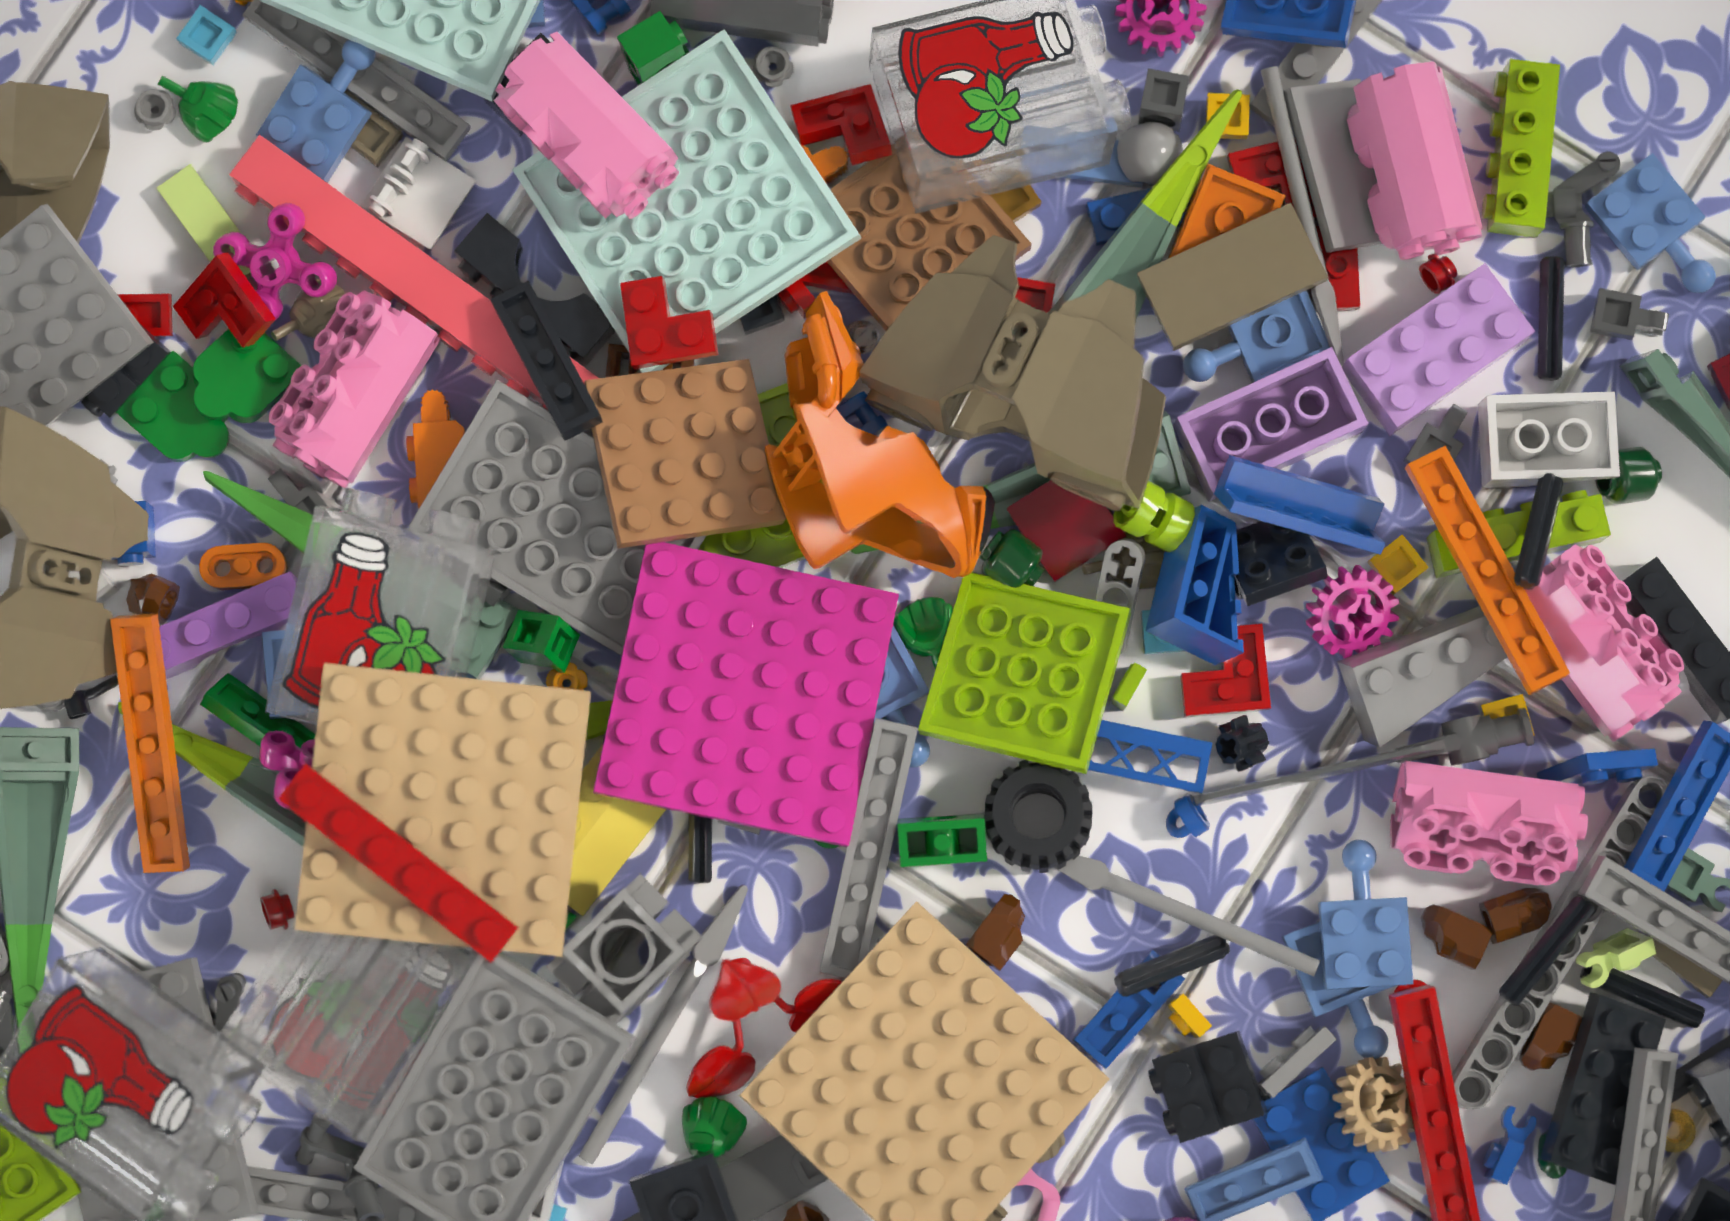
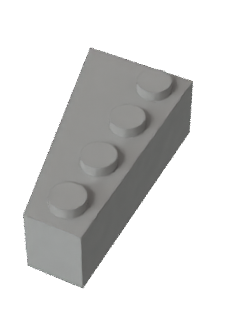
M1478 606L1337 662L1363 739L1380 748L1506 659L1507 655L1481 607Z

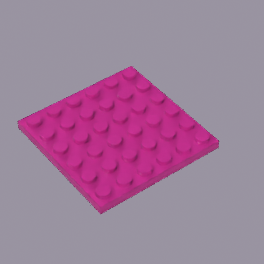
M665 542L646 544L593 794L834 845L849 846L899 594Z

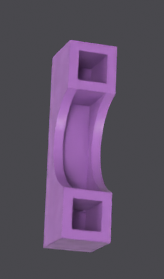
M289 571L159 626L166 680L195 668L201 661L222 649L261 636L262 632L285 630L303 622L309 603L299 579Z

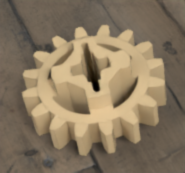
M1384 1056L1374 1059V1057L1358 1060L1356 1064L1347 1066L1345 1068L1347 1076L1338 1078L1336 1081L1343 1091L1333 1095V1100L1341 1103L1342 1107L1341 1110L1334 1113L1335 1118H1344L1346 1121L1341 1130L1342 1133L1353 1132L1355 1134L1353 1145L1357 1147L1366 1144L1367 1151L1370 1153L1381 1150L1383 1153L1396 1150L1398 1146L1411 1142L1408 1133L1415 1132L1405 1078L1401 1076L1402 1064L1389 1065L1388 1057Z

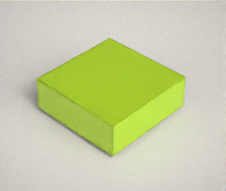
M1135 662L1131 663L1112 695L1110 704L1124 711L1148 669Z

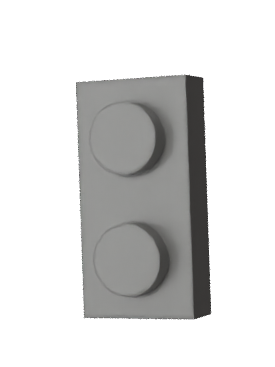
M1311 1026L1307 1027L1291 1042L1296 1048L1284 1060L1277 1055L1260 1070L1259 1073L1264 1078L1258 1083L1259 1089L1268 1098H1274L1337 1040L1336 1037L1325 1026L1318 1027L1315 1031Z

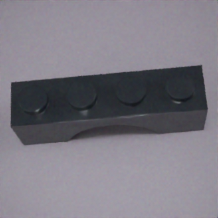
M486 213L454 250L458 260L461 262L457 268L474 283L482 279L493 288L489 293L492 298L522 284L519 278V261L523 251L520 239L490 214ZM585 293L563 301H550L538 297L569 357L574 360L578 359L585 366L589 364L616 332L600 306Z
M1655 557L1622 580L1630 589L1632 597L1631 601L1626 604V607L1636 618L1641 614H1645L1653 619L1662 638L1671 649L1681 656L1684 663L1683 671L1689 683V691L1714 723L1719 724L1730 719V652L1659 558Z

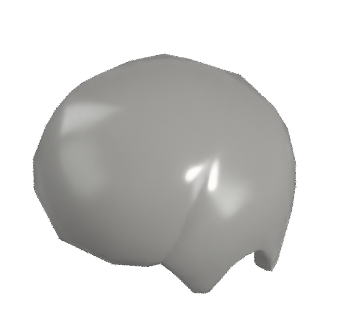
M1160 122L1138 124L1121 134L1117 146L1118 162L1125 176L1130 181L1145 182L1149 186H1154L1183 152V145L1179 136L1167 125Z

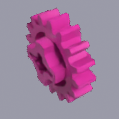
M1119 0L1124 4L1116 6L1115 16L1124 17L1119 22L1118 31L1131 32L1127 41L1129 46L1140 41L1143 43L1142 54H1146L1150 47H1156L1158 57H1163L1166 47H1171L1172 51L1178 54L1181 50L1182 40L1189 45L1194 43L1195 35L1193 31L1201 32L1204 21L1198 17L1205 15L1207 5L1197 3L1199 0H1185L1188 8V19L1186 21L1184 19L1185 15L1179 10L1183 0H1136L1138 2L1137 6L1142 10L1140 19L1136 21L1133 13L1134 0ZM1170 3L1167 14L1162 11L1151 18L1154 7L1160 9ZM1152 33H1166L1167 35H1156Z
M1355 565L1352 574H1350L1343 566L1338 567V578L1332 579L1328 576V578L1323 579L1326 584L1323 590L1317 587H1313L1311 590L1318 597L1317 601L1306 603L1305 608L1314 614L1313 617L1306 620V625L1315 631L1312 638L1318 644H1324L1323 648L1330 654L1334 655L1339 652L1344 658L1352 656L1353 650L1360 653L1367 650L1369 645L1374 647L1381 645L1379 640L1381 635L1392 637L1394 634L1387 627L1388 623L1399 621V616L1390 609L1399 604V599L1389 594L1393 586L1385 579L1381 580L1382 576L1373 569L1367 572L1360 565ZM1368 589L1373 592L1376 604L1370 602L1371 595L1367 593ZM1328 620L1335 622L1334 629L1338 631L1337 635L1331 631Z

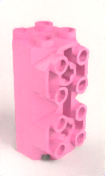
M558 32L550 34L553 42L548 44L541 38L533 41L507 66L504 75L509 81L505 88L500 83L498 84L495 91L499 96L493 101L504 112L505 116L520 131L525 133L534 146L548 160L554 163L564 177L584 194L605 219L611 213L616 217L625 214L629 219L638 216L647 206V199L658 188L664 189L676 179L679 171L674 167L678 159L677 155Z
M1435 62L1407 64L1393 68L1395 74L1384 79L1382 72L1369 76L1353 87L1357 102L1348 112L1347 124L1354 151L1358 154L1360 162L1367 168H1374L1377 183L1371 187L1367 202L1375 233L1379 235L1380 242L1389 249L1397 250L1401 260H1407L1421 256L1425 253L1424 251L1434 249L1435 255L1451 253L1460 249L1459 243L1480 238L1483 227L1441 67H1437Z
M365 290L357 295L348 292L338 300L336 311L326 327L318 333L314 340V349L320 353L319 363L312 368L308 365H302L297 368L291 377V383L284 395L269 412V422L275 426L274 436L276 437L272 446L293 459L296 457L304 463L302 466L323 479L326 477L344 489L347 488L349 483L352 484L440 342L437 332L403 309L400 312L390 307L391 302Z
M1575 544L1543 568L1541 581L1538 586L1532 590L1525 589L1570 671V674L1563 678L1562 681L1604 737L1608 735L1612 742L1618 740L1634 728L1635 724L1641 720L1644 722L1664 708L1665 704L1682 692L1677 686L1680 684L1678 673L1684 670L1681 656L1671 649L1662 638L1656 623L1651 617L1641 614L1636 618L1627 613L1626 604L1632 599L1631 591L1623 581L1616 577L1607 565L1603 553L1597 547L1588 545L1582 548Z
M1405 761L1400 764L1394 787L1392 802H1396L1395 814H1391L1390 848L1399 849L1404 854V861L1409 866L1417 869L1462 874L1472 869L1473 862L1480 860L1486 861L1489 864L1491 873L1497 879L1531 885H1551L1560 879L1561 873L1565 871L1575 872L1578 862L1577 839H1585L1588 826V815L1580 813L1585 800V787L1573 783Z

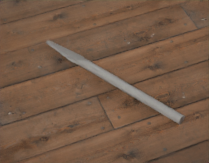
M1268 67L1261 70L1294 210L1326 271L1278 67ZM1327 280L1311 288V293L1329 346L1333 348L1342 366L1344 358L1335 292L1333 286Z
M1078 856L1075 860L1071 858L1066 862L1065 867L1058 870L1090 890L1107 889L1311 976L1315 975L1320 963L1318 959L1110 873L1107 866L1099 860Z
M739 886L701 934L703 939L692 950L693 959L581 1150L578 1157L592 1165L595 1163L708 966H712L720 960L747 894V886Z

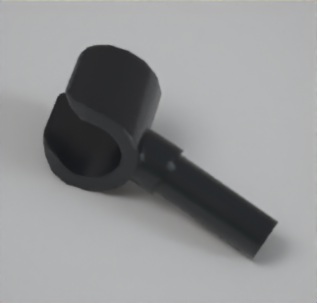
M114 675L93 688L75 691L71 698L65 699L64 704L69 719H78L91 714L88 701L118 686L117 676Z

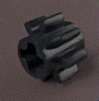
M1243 715L1219 725L1218 728L1222 734L1218 736L1215 746L1224 764L1235 763L1237 772H1241L1266 760L1263 752L1267 749L1269 741L1261 723H1249L1247 715Z

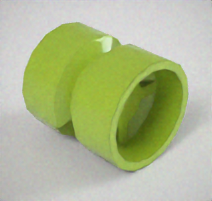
M1148 481L1140 507L1135 508L1123 504L1120 511H1114L1113 517L1117 528L1135 537L1143 536L1147 543L1165 552H1172L1180 546L1188 535L1193 524L1195 510L1191 502L1174 493L1165 494L1162 487Z

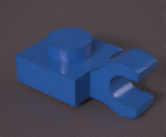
M1510 1105L1503 1110L1500 1118L1505 1136L1501 1137L1499 1144L1493 1142L1490 1145L1483 1160V1165L1488 1167L1484 1177L1502 1185H1508L1525 1148L1523 1144L1527 1136L1535 1129L1537 1118L1529 1115L1521 1128L1515 1127L1512 1123V1116L1516 1108Z

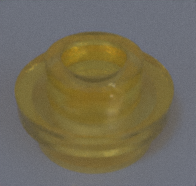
M1670 1109L1669 1123L1674 1122L1678 1125L1679 1134L1674 1139L1667 1136L1665 1151L1676 1153L1690 1147L1695 1139L1696 1127L1694 1121L1686 1112L1679 1109Z

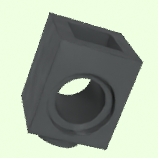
M1148 68L1138 124L1160 122L1179 132L1190 76Z

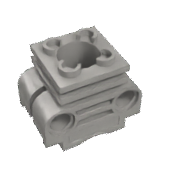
M639 874L563 947L562 957L556 956L546 968L574 996H577L592 983L595 988L580 1002L613 1023L618 1024L626 1015L629 1016L690 956L689 953L700 943L703 937L676 909L659 924L656 918L670 903L643 875ZM620 930H639L644 934L649 943L650 954L647 964L642 971L634 976L626 978L614 976L605 965L603 956L605 944L612 935Z

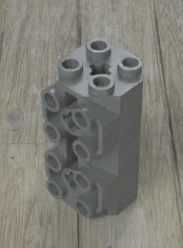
M651 0L650 15L652 16L661 11L668 23L675 20L680 28L712 33H719L725 29L728 35L818 47L819 43L827 44L834 0Z

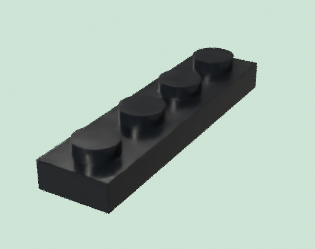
M529 280L490 299L563 440L566 441L603 423L595 403Z

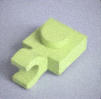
M1626 928L1593 944L1594 951L1581 953L1575 961L1576 964L1586 968L1592 966L1591 973L1581 978L1580 981L1585 986L1597 988L1606 982L1612 968L1620 971L1634 969L1641 964L1642 960L1655 955L1656 950L1653 938Z

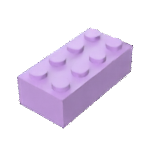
M1484 263L1347 358L1342 369L1383 428L1391 436L1525 343L1535 330L1486 263Z
M1331 347L1178 416L1173 424V428L1208 502L1217 499L1214 491L1229 455L1281 470L1362 433L1369 423Z

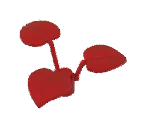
M747 958L723 959L718 981L711 994L710 1009L716 1018L733 1022L735 1044L732 1049L728 1046L714 1047L698 1060L687 1081L686 1091L688 1096L694 1098L723 1096L738 1090L750 1080L755 1071L756 1061L751 1053L742 1052L744 1041L740 1019L746 1017L751 1012H758L759 1007L774 1002L786 1014H792L788 1024L790 1029L796 1033L843 981L838 979H822L812 982L797 994L794 1005H791L779 996L781 982L774 972L752 964Z

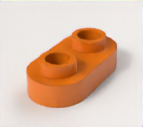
M270 543L221 545L212 547L203 554L199 563V571L202 579L215 589H248L286 573L287 560L282 551ZM264 559H271L273 562V568L268 573H261L259 571V564ZM222 562L230 564V572L226 576H218L216 572L217 566Z

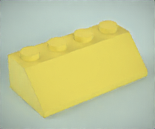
M603 744L582 770L568 906L581 916L586 914L667 810L593 794Z

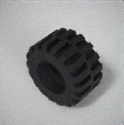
M1028 760L1019 761L1018 767L1012 769L1009 766L1003 770V776L1000 779L995 778L991 784V791L986 795L984 819L986 833L995 852L1001 854L1009 865L1013 866L1016 864L1021 867V871L1029 873L1031 869H1037L1039 873H1048L1049 869L1057 867L1059 870L1065 867L1066 862L1071 858L1075 860L1080 855L1081 848L1086 846L1089 840L1090 830L1092 829V801L1089 799V791L1086 785L1081 784L1079 776L1074 771L1068 772L1062 768L1037 762L1029 763ZM1031 794L1049 795L1055 798L1063 807L1064 821L1062 827L1055 834L1046 838L1035 839L1027 837L1019 832L1014 825L1013 810L1015 805L1021 799Z

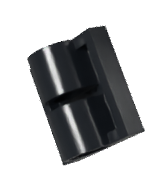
M1264 521L1237 529L1239 574L1234 576L1235 594L1239 600L1244 599L1247 606L1328 578L1326 565L1309 534Z

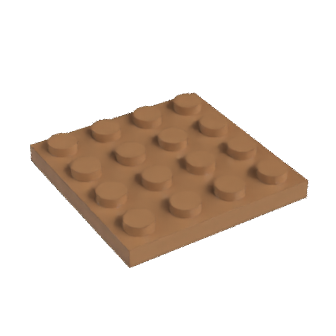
M917 127L891 145L893 155L868 161L830 189L860 234L861 239L829 259L827 263L885 331L889 329L908 303L936 273H952L992 235L1016 242L1015 261L1029 252L1032 245L960 159L946 157L935 152L921 138Z
M749 359L585 380L584 385L603 420V423L592 427L591 430L618 549L782 525L785 522L786 516L779 501L765 455V446L769 442Z

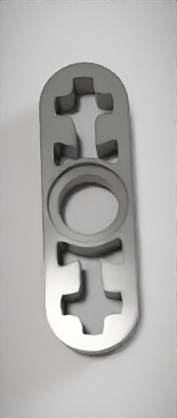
M1129 538L1119 539L1107 548L1095 597L1096 601L1104 602L1105 593L1111 588H1119L1127 595L1128 603L1126 607L1130 608L1131 617L1120 655L1127 647L1145 564V551L1137 541ZM1124 547L1129 548V555L1136 558V563L1129 564L1124 574V578L1133 579L1132 585L1123 580H1108L1109 573L1113 576L1119 574L1120 561L1114 559V553L1122 552Z

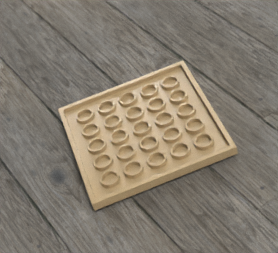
M324 663L312 768L519 926V929L501 951L562 957L591 691ZM306 821L294 930L469 947Z
M916 901L739 1096L873 1221H985L1110 1078Z

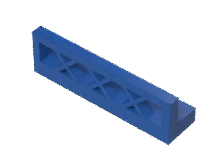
M1229 455L1214 491V495L1229 512L1381 555L1386 543L1374 532L1385 505L1379 498Z
M1101 720L1096 740L1110 742L1118 755L1105 764L1090 760L1088 771L1199 794L1203 793L1212 742ZM1118 744L1130 747L1122 751ZM1136 748L1150 750L1160 764L1147 773L1135 771L1125 755ZM1161 753L1172 756L1165 760ZM1178 757L1198 760L1199 764L1195 783L1178 780L1168 764ZM1121 759L1127 769L1110 765ZM1163 768L1169 778L1154 775V773Z
M1703 720L1624 866L1625 869L1665 892L1730 771L1729 732L1712 721Z

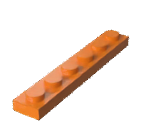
M1443 446L1408 463L1405 467L1407 474L1528 695L1567 677L1570 674L1569 669L1525 589L1515 584V571L1447 447Z
M158 614L116 616L110 619L143 873L185 871L190 867Z

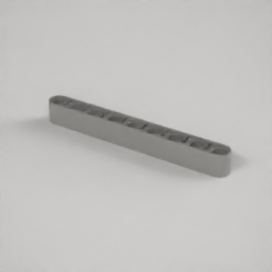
M1647 776L1632 782L1626 788L1552 909L1548 921L1541 927L1523 959L1571 900L1579 893L1598 856H1605L1620 866H1625L1668 786V783L1662 778ZM1643 786L1651 787L1656 793L1657 801L1653 808L1645 807L1639 799V791ZM1621 822L1629 823L1634 829L1635 837L1630 845L1622 843L1617 836V827ZM1589 900L1595 907V912L1568 944L1567 950L1559 955L1545 972L1546 984L1540 991L1532 989L1518 1005L1524 1013L1523 1022L1519 1027L1513 1028L1507 1024L1505 1010L1510 1003L1503 999L1501 995L1499 996L1452 1073L1459 1108L1479 1109L1490 1101L1604 914L1605 909ZM1490 1040L1495 1041L1501 1048V1058L1494 1065L1488 1064L1482 1056L1483 1046ZM1467 1077L1473 1078L1479 1086L1478 1096L1471 1102L1465 1101L1459 1092L1461 1082Z

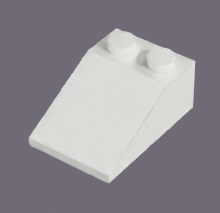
M1615 392L1487 395L1478 404L1482 488L1537 486L1538 479L1542 478L1545 473H1553L1555 476L1561 477L1564 483L1618 478L1620 476Z

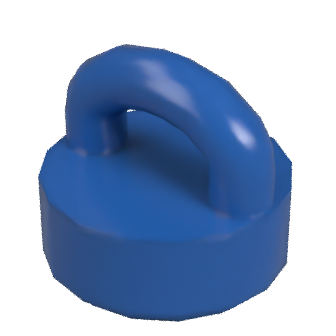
M1186 793L1174 801L1175 808L1169 812L1166 818V829L1172 837L1184 838L1189 834L1198 837L1210 829L1209 820L1202 807L1195 806L1193 795ZM1179 817L1185 824L1180 828L1176 825Z

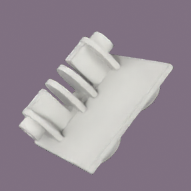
M405 137L360 207L427 249L432 250L477 181L428 150L429 147L416 138L411 140Z

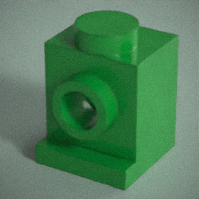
M518 610L507 633L503 649L520 663L554 668L557 672L565 673L580 634L560 616Z

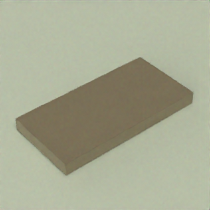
M1289 203L1137 273V279L1172 350L1175 351L1328 280V275L1292 204Z

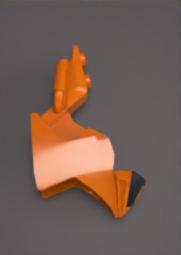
M827 291L820 292L805 313L806 321L801 330L802 334H807L808 337L790 342L784 354L789 402L794 410L797 421L778 447L771 444L765 446V455L774 486L799 549L813 569H819L853 548L865 544L952 578L968 576L974 570L990 534L995 508V500L992 493L983 486H958L957 488L951 486L940 473V466L925 441L917 437L914 432L906 433L886 426L881 434L876 436L855 428L844 420L836 408L859 380V371L864 363L861 359L858 345L852 341L843 324L839 308L833 304Z

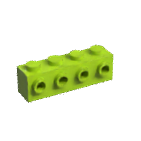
M1509 59L1502 72L1497 71L1493 95L1500 97L1499 111L1492 114L1489 132L1490 137L1496 138L1495 153L1488 154L1486 163V178H1492L1491 194L1485 193L1482 204V219H1488L1487 232L1537 238L1545 229L1560 64Z
M1580 490L1561 496L1562 502L1558 506L1547 554L1568 550L1575 544L1582 547L1601 543L1611 535L1601 494L1588 496L1586 490ZM1533 501L1521 504V511L1505 514L1504 508L1482 512L1509 562L1519 560ZM1434 530L1426 537L1435 577L1441 578L1461 573L1439 530Z

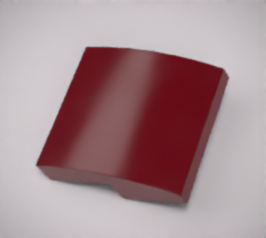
M1052 480L1006 508L1021 533L1042 549L1043 554L1040 562L1054 582H1057L1106 551L1115 541L1127 537L1123 530L1115 526L1114 514L1110 508L1065 490Z

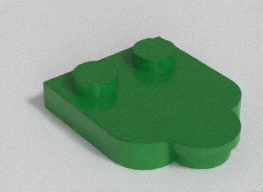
M228 328L194 362L193 380L197 386L194 392L195 408L202 416L212 420H219L229 416L240 423L255 422L282 398L291 383L293 373L302 365L265 332L254 345L242 347Z
M174 350L116 412L163 455L175 462L188 461L195 455L203 458H213L223 453L229 444V430L225 425L229 416L219 420H212L202 416L196 410L194 392L197 386L193 380V367Z

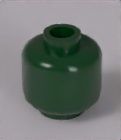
M1644 447L1618 449L1620 476L1618 478L1595 480L1599 493L1613 504H1627L1649 500L1655 494L1658 484L1662 479V468L1659 461L1654 459L1652 454Z
M1011 529L1004 534L998 531L979 556L984 561L982 564V573L1013 588L1020 587L1023 584L1034 586L1045 570L1038 565L1042 559V549L1015 529Z

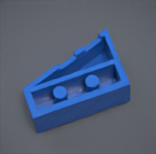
M1201 504L1194 508L1193 524L1184 541L1177 549L1164 553L1145 631L1213 665H1217L1244 653L1243 640L1238 639L1237 615L1241 614V600H1236L1234 576L1239 574L1237 529L1235 521Z

